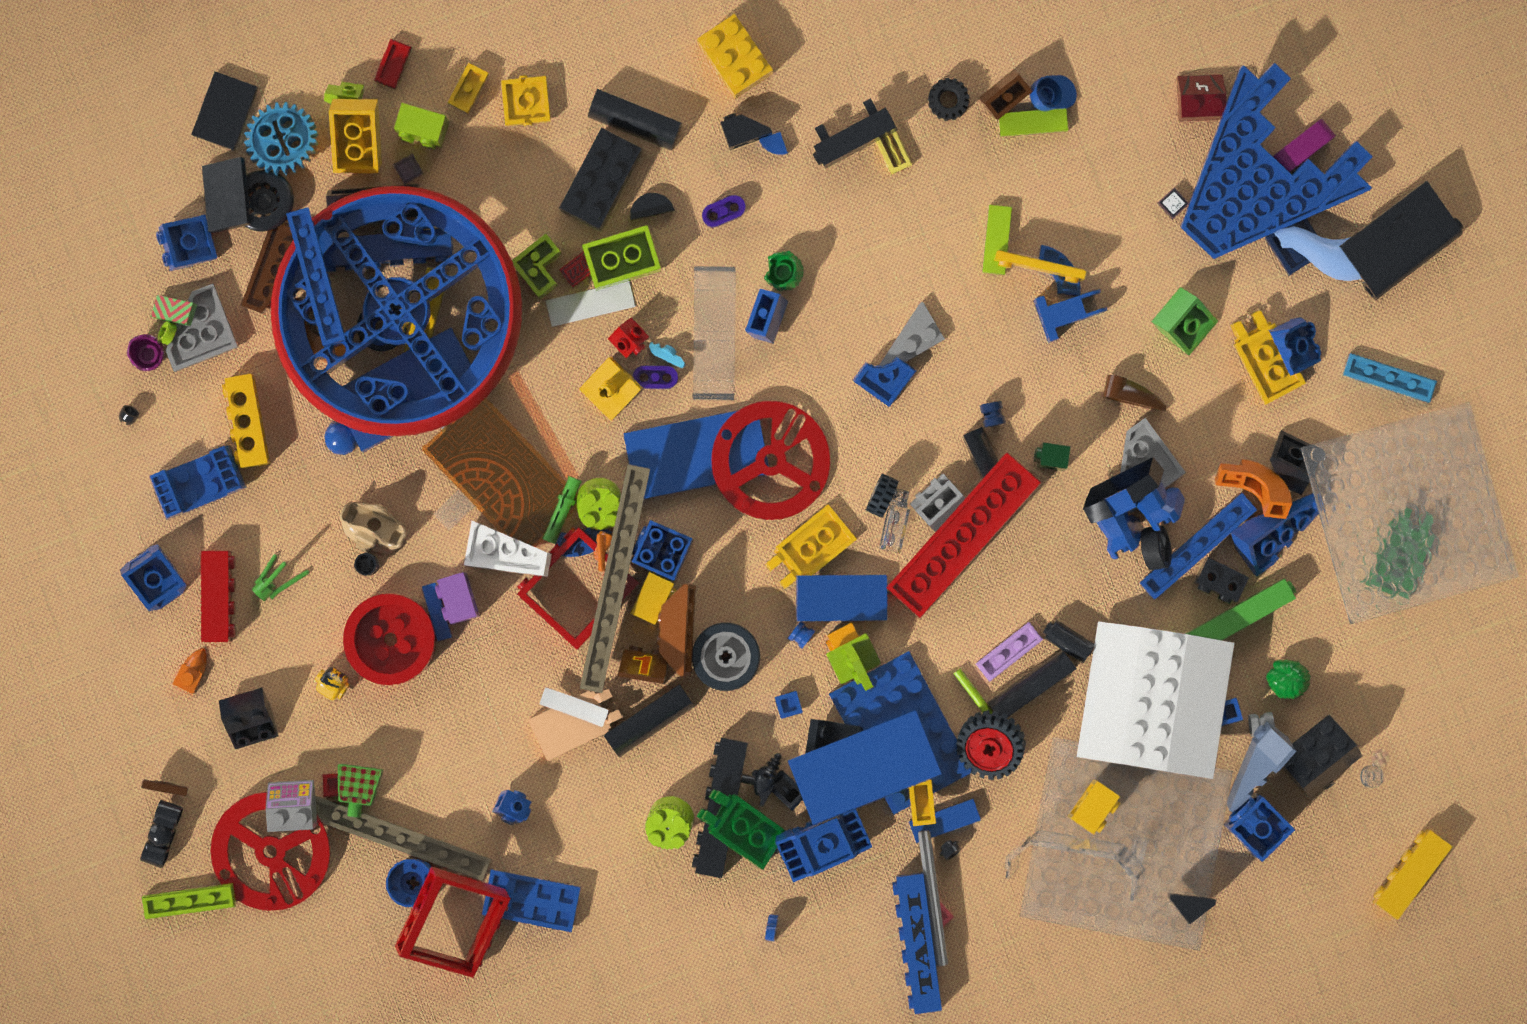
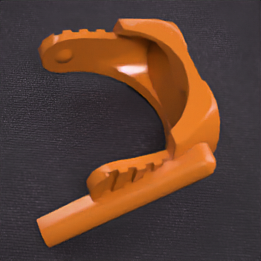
M600 531L597 535V547L593 555L598 560L599 572L605 571V553L610 547L612 534Z

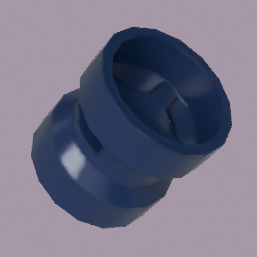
M1002 401L979 405L980 411L984 415V428L1006 423L1005 416L1001 412L1003 408Z

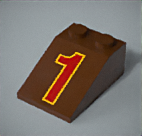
M630 645L629 650H623L618 677L665 684L668 662L659 653V650L652 649L651 653L642 652V647Z

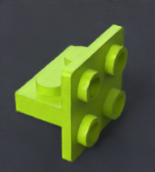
M863 634L826 654L840 684L854 679L857 685L862 684L865 691L873 687L866 672L880 665L881 662L867 634Z

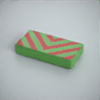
M157 295L150 317L191 326L197 304Z

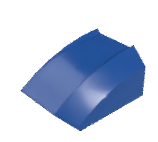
M158 544L150 546L147 550L127 562L120 570L121 576L148 611L163 608L182 595L187 586Z

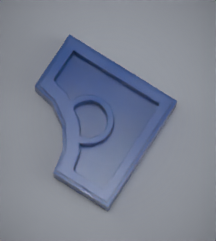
M899 357L883 366L865 362L854 377L853 382L890 407L916 370Z

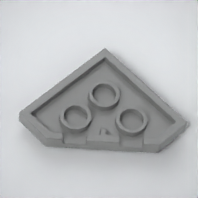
M214 284L192 291L188 302L197 304L191 326L177 324L176 334L166 348V353L174 372L239 348Z
M1144 418L1126 432L1120 473L1154 457L1164 469L1161 481L1164 488H1166L1186 472L1147 419ZM1137 507L1129 510V512L1132 513Z

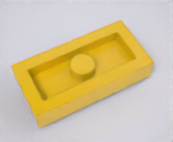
M468 63L447 103L468 114L489 73Z

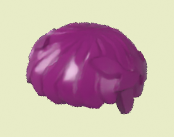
M138 335L129 341L127 356L131 364L137 369L152 371L162 364L164 358L163 345L152 335Z

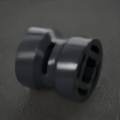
M362 553L355 559L354 567L359 574L371 576L378 571L379 561L376 556L370 553Z

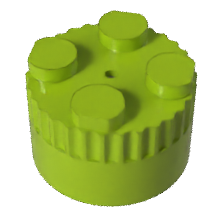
M593 478L586 481L579 488L576 496L577 513L587 528L606 530L615 526L621 498L618 486L605 478Z
M667 796L658 799L652 805L645 823L648 841L653 846L661 847L662 849H679L690 836L694 824L693 810L686 801L678 797Z

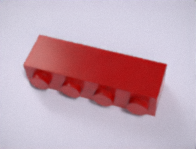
M201 551V642H232V638H235L236 628L235 624H232V615H235L236 605L235 601H232V592H235L236 582L235 578H232V569H235L236 559L235 556H232V551Z

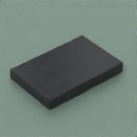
M214 71L191 135L235 151L258 87Z
M238 157L202 166L208 232L216 233L251 225L245 158Z

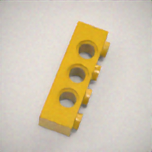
M250 373L224 378L225 384H222L224 398L228 397L229 401L226 412L228 420H232L233 429H230L232 442H236L237 451H234L236 464H240L242 469L270 464L255 375ZM244 393L247 401L244 405L239 406L236 403V397ZM243 416H249L251 419L250 425L246 428H242L240 425V419ZM248 438H253L255 441V446L251 450L244 448V442Z

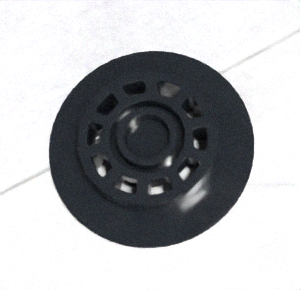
M258 170L247 174L250 210L254 212L250 213L251 225L244 227L260 232L279 227L287 220L286 213L292 212L294 194L291 185L282 175H275L274 171L267 173L265 170Z

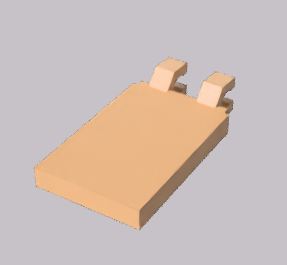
M609 688L598 694L589 690L575 698L601 707V702L614 696ZM551 708L528 719L548 761L609 732L611 728L610 723L622 718L623 715L620 709L607 714L603 727Z

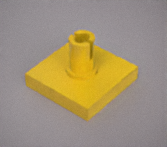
M611 356L579 388L610 421L643 389Z

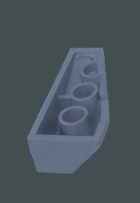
M1268 721L1255 730L1254 737L1251 740L1226 801V805L1231 812L1236 811L1252 796L1256 786L1262 787L1267 782L1266 778L1272 771L1275 773L1280 771L1296 752L1289 738Z

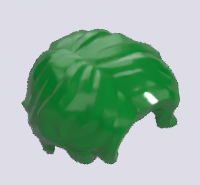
M790 251L777 252L768 256L769 271L764 276V280L769 285L773 286L777 291L793 290V288L800 285L804 269L801 260Z
M1276 660L1273 663L1274 668L1266 675L1268 685L1279 698L1297 699L1304 695L1310 685L1311 676L1308 673L1309 671L1299 661Z

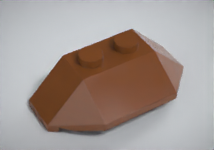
M683 584L661 606V611L658 614L660 634L657 637L659 653L679 676L686 677L692 676L696 585Z

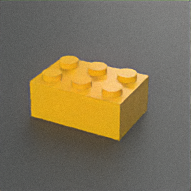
M735 14L697 38L698 45L735 99L773 74L772 68Z
M333 99L329 108L333 173H379L382 164L378 99Z

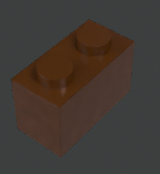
M1013 70L978 99L990 115L998 120L1033 91L1021 75Z

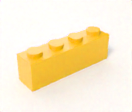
M1426 829L1425 832L1420 831L1414 839L1416 844L1411 850L1407 849L1400 858L1401 864L1398 868L1394 867L1389 872L1387 883L1384 887L1380 885L1373 894L1375 899L1372 902L1394 919L1398 920L1452 848L1450 844L1431 830Z

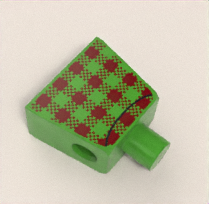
M338 764V799L340 802L349 803L347 816L361 818L362 805H373L384 769Z

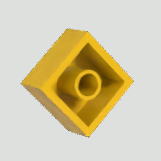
M1093 779L1067 817L1092 834H1095L1096 831L1100 833L1107 823L1104 820L1109 813L1113 814L1120 805L1118 801L1120 796Z

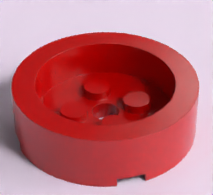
M380 594L360 603L350 614L343 633L344 652L352 668L366 680L381 685L403 684L418 677L431 662L437 645L434 626L426 609L413 599L397 594ZM388 633H394L397 636V643L393 646H388L384 641Z

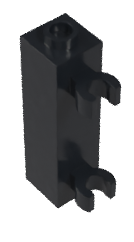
M870 98L863 102L870 115L867 118L831 137L823 124L816 127L815 130L822 141L813 146L816 150L813 156L818 165L823 164L825 168H828L896 132L898 129L887 108L885 107L878 111Z

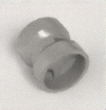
M1266 712L1260 715V718L1257 714L1248 715L1251 737H1254L1255 730L1267 721L1275 727L1272 712Z

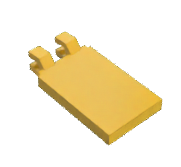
M1261 310L1250 314L1257 327L1256 329L1247 333L1241 321H1237L1230 326L1237 337L1233 345L1264 405L1306 384L1300 372L1290 376L1279 350L1268 331L1277 326L1275 323L1267 322Z
M828 504L778 544L774 551L776 556L769 560L765 566L771 572L779 564L784 563L791 573L779 583L786 589L796 581L797 575H814L857 539Z

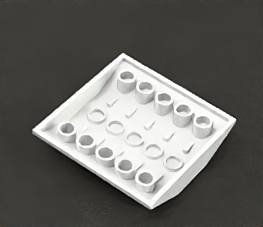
M1098 622L1077 757L1213 779L1234 643L1163 630Z

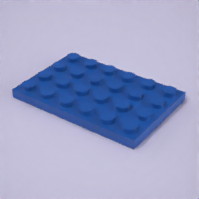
M909 651L867 673L873 685L869 690L865 691L862 684L857 685L854 680L829 694L843 722L863 727V731L916 710L942 774L931 779L933 793L971 773V768L967 770L964 767L965 762H960V755H957L956 751L957 739ZM909 788L885 797L893 815L911 806Z

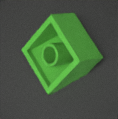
M1180 287L1151 322L1165 337L1187 355H1190L1218 320L1196 296Z

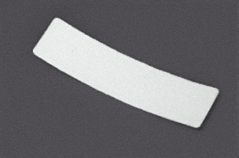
M549 688L544 689L540 700V705L603 727L608 714V710Z

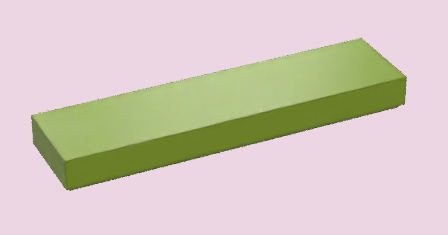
M233 883L142 896L145 919L236 906Z

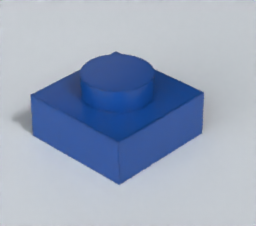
M797 691L775 697L781 719L803 713Z

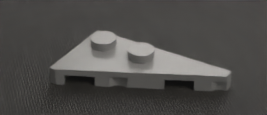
M923 302L918 305L880 363V366L892 362L896 357L907 362L945 340Z

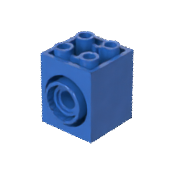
M650 520L648 526L642 528L633 548L632 555L634 558L632 563L672 581H676L693 539Z
M1256 792L1236 811H1233L1229 819L1223 824L1261 862L1295 831L1273 806Z

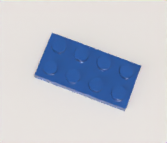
M491 869L488 884L504 888L510 897L509 909L504 912L501 919L572 932L581 887ZM485 896L482 915L487 914L494 898Z

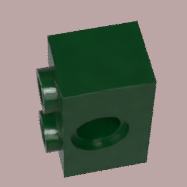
M1043 442L1040 447L1035 448L1034 462H1037V468L1058 471L1067 470L1071 446Z

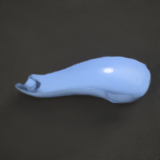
M1295 226L1274 232L1279 238L1282 248H1293L1324 274L1343 281L1362 279L1339 247L1351 237L1333 240L1320 237Z

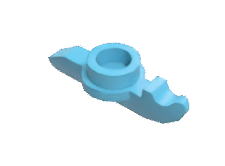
M650 342V351L655 356L680 368L685 367L684 361L680 356L676 355L677 351L672 346L665 345V347L661 348L659 343L653 344V342Z

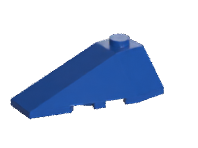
M1312 493L1293 501L1286 519L1264 517V514L1246 521L1231 532L1235 549L1256 577L1274 565L1279 559L1277 555L1285 546L1289 548L1293 543L1291 539L1296 533L1304 531L1322 511L1318 495Z

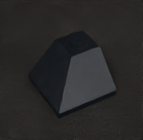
M1281 430L1270 462L1275 473L1282 478L1288 489L1302 495L1314 475L1322 450Z

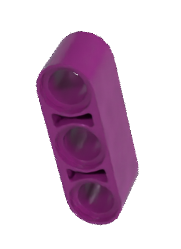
M1320 119L1273 155V157L1290 172L1336 137V135L1326 122Z

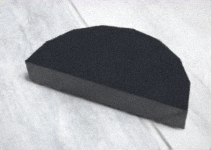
M647 193L640 196L633 203L630 211L631 221L673 212L675 209L671 201L664 195Z

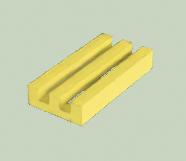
M897 131L892 133L906 163L901 164L889 136L884 137L896 162L897 167L895 168L881 139L876 142L891 175L912 166Z

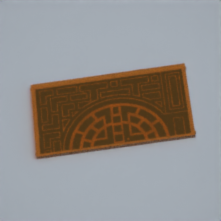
M487 398L462 418L446 425L426 445H423L421 450L499 532L533 547H536L544 540L542 538L559 501L558 495L562 494L566 481ZM577 502L571 506L567 517L577 509Z

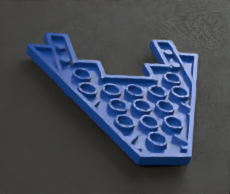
M1273 63L1259 79L1244 65L1240 67L1180 226L1213 259L1372 189L1357 173L1373 156L1357 141H1354L1325 173L1309 159H1306L1292 175L1260 145L1276 128L1260 111L1291 79L1276 63Z

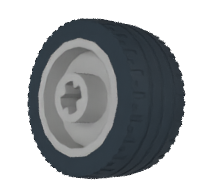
M718 623L708 627L698 636L692 649V665L695 673L704 684L720 691H732L745 686L755 676L760 663V650L754 636L744 627L734 623ZM725 652L730 654L728 661L722 660V654Z

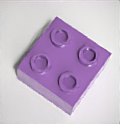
M462 572L437 580L438 585L435 586L438 599H443L445 607L441 608L445 621H449L450 624H457L480 617L467 573Z

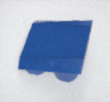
M1299 317L1290 319V321L1268 330L1290 376L1321 361L1320 346L1313 340L1316 335V328L1312 322H1306V320Z

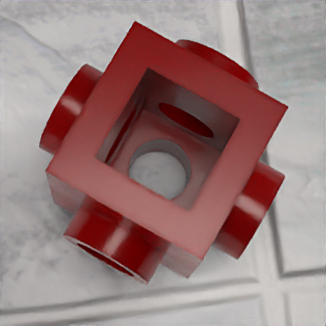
M631 317L621 324L608 340L625 358H628L633 353L637 356L645 349L644 343L649 336Z

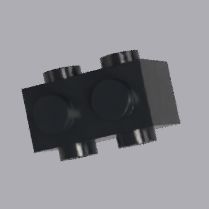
M1205 558L1194 583L1198 584V590L1210 594L1212 591L1219 595V600L1230 604L1231 601L1238 602L1249 577L1215 560ZM1209 573L1213 576L1212 581L1208 579ZM1230 583L1233 585L1232 591H1230L1228 588V585Z

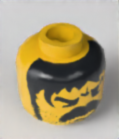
M329 667L326 671L321 669L315 678V681L318 682L316 686L317 692L332 701L337 698L341 699L350 686L348 676L335 667Z

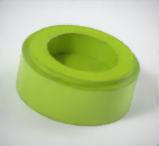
M170 321L165 322L159 330L158 341L165 345L170 344L176 334L177 325Z

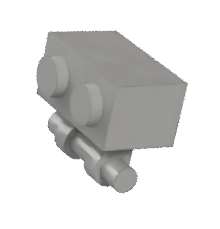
M944 474L930 481L931 485L922 493L918 492L915 495L916 498L910 503L935 532L965 500L963 494Z

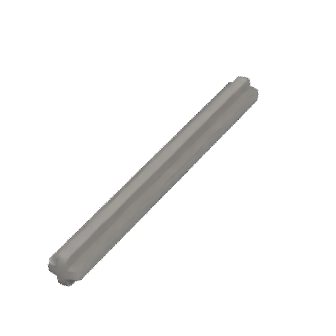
M922 830L918 832L935 962L937 966L948 965L931 834L929 830Z

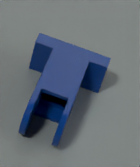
M1101 289L1047 306L1044 296L1035 298L1034 303L1048 343L1059 339L1056 332L1057 328L1108 311L1107 307L1086 314L1082 303L1083 299L1101 293Z

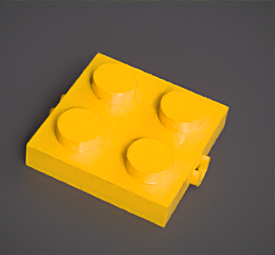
M527 75L519 76V79L501 80L505 126H533L536 123L551 122L546 76L528 78Z

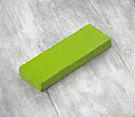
M1067 109L1006 113L999 119L1000 137L1067 132Z
M989 205L982 273L1005 275L1006 268L999 266V262L994 261L998 250L1008 251L1012 207Z

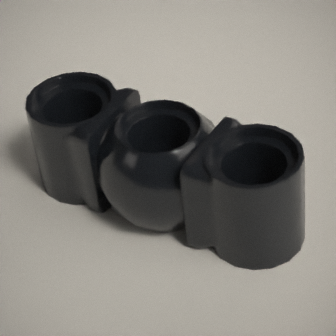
M160 800L140 861L159 868L164 867L170 845L175 836V828L178 826L183 812V807Z

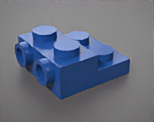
M206 215L162 224L159 227V231L156 232L159 245L163 244L165 253L162 254L163 263L166 267L169 266L170 271L192 267L195 264L218 258L211 233L208 232Z

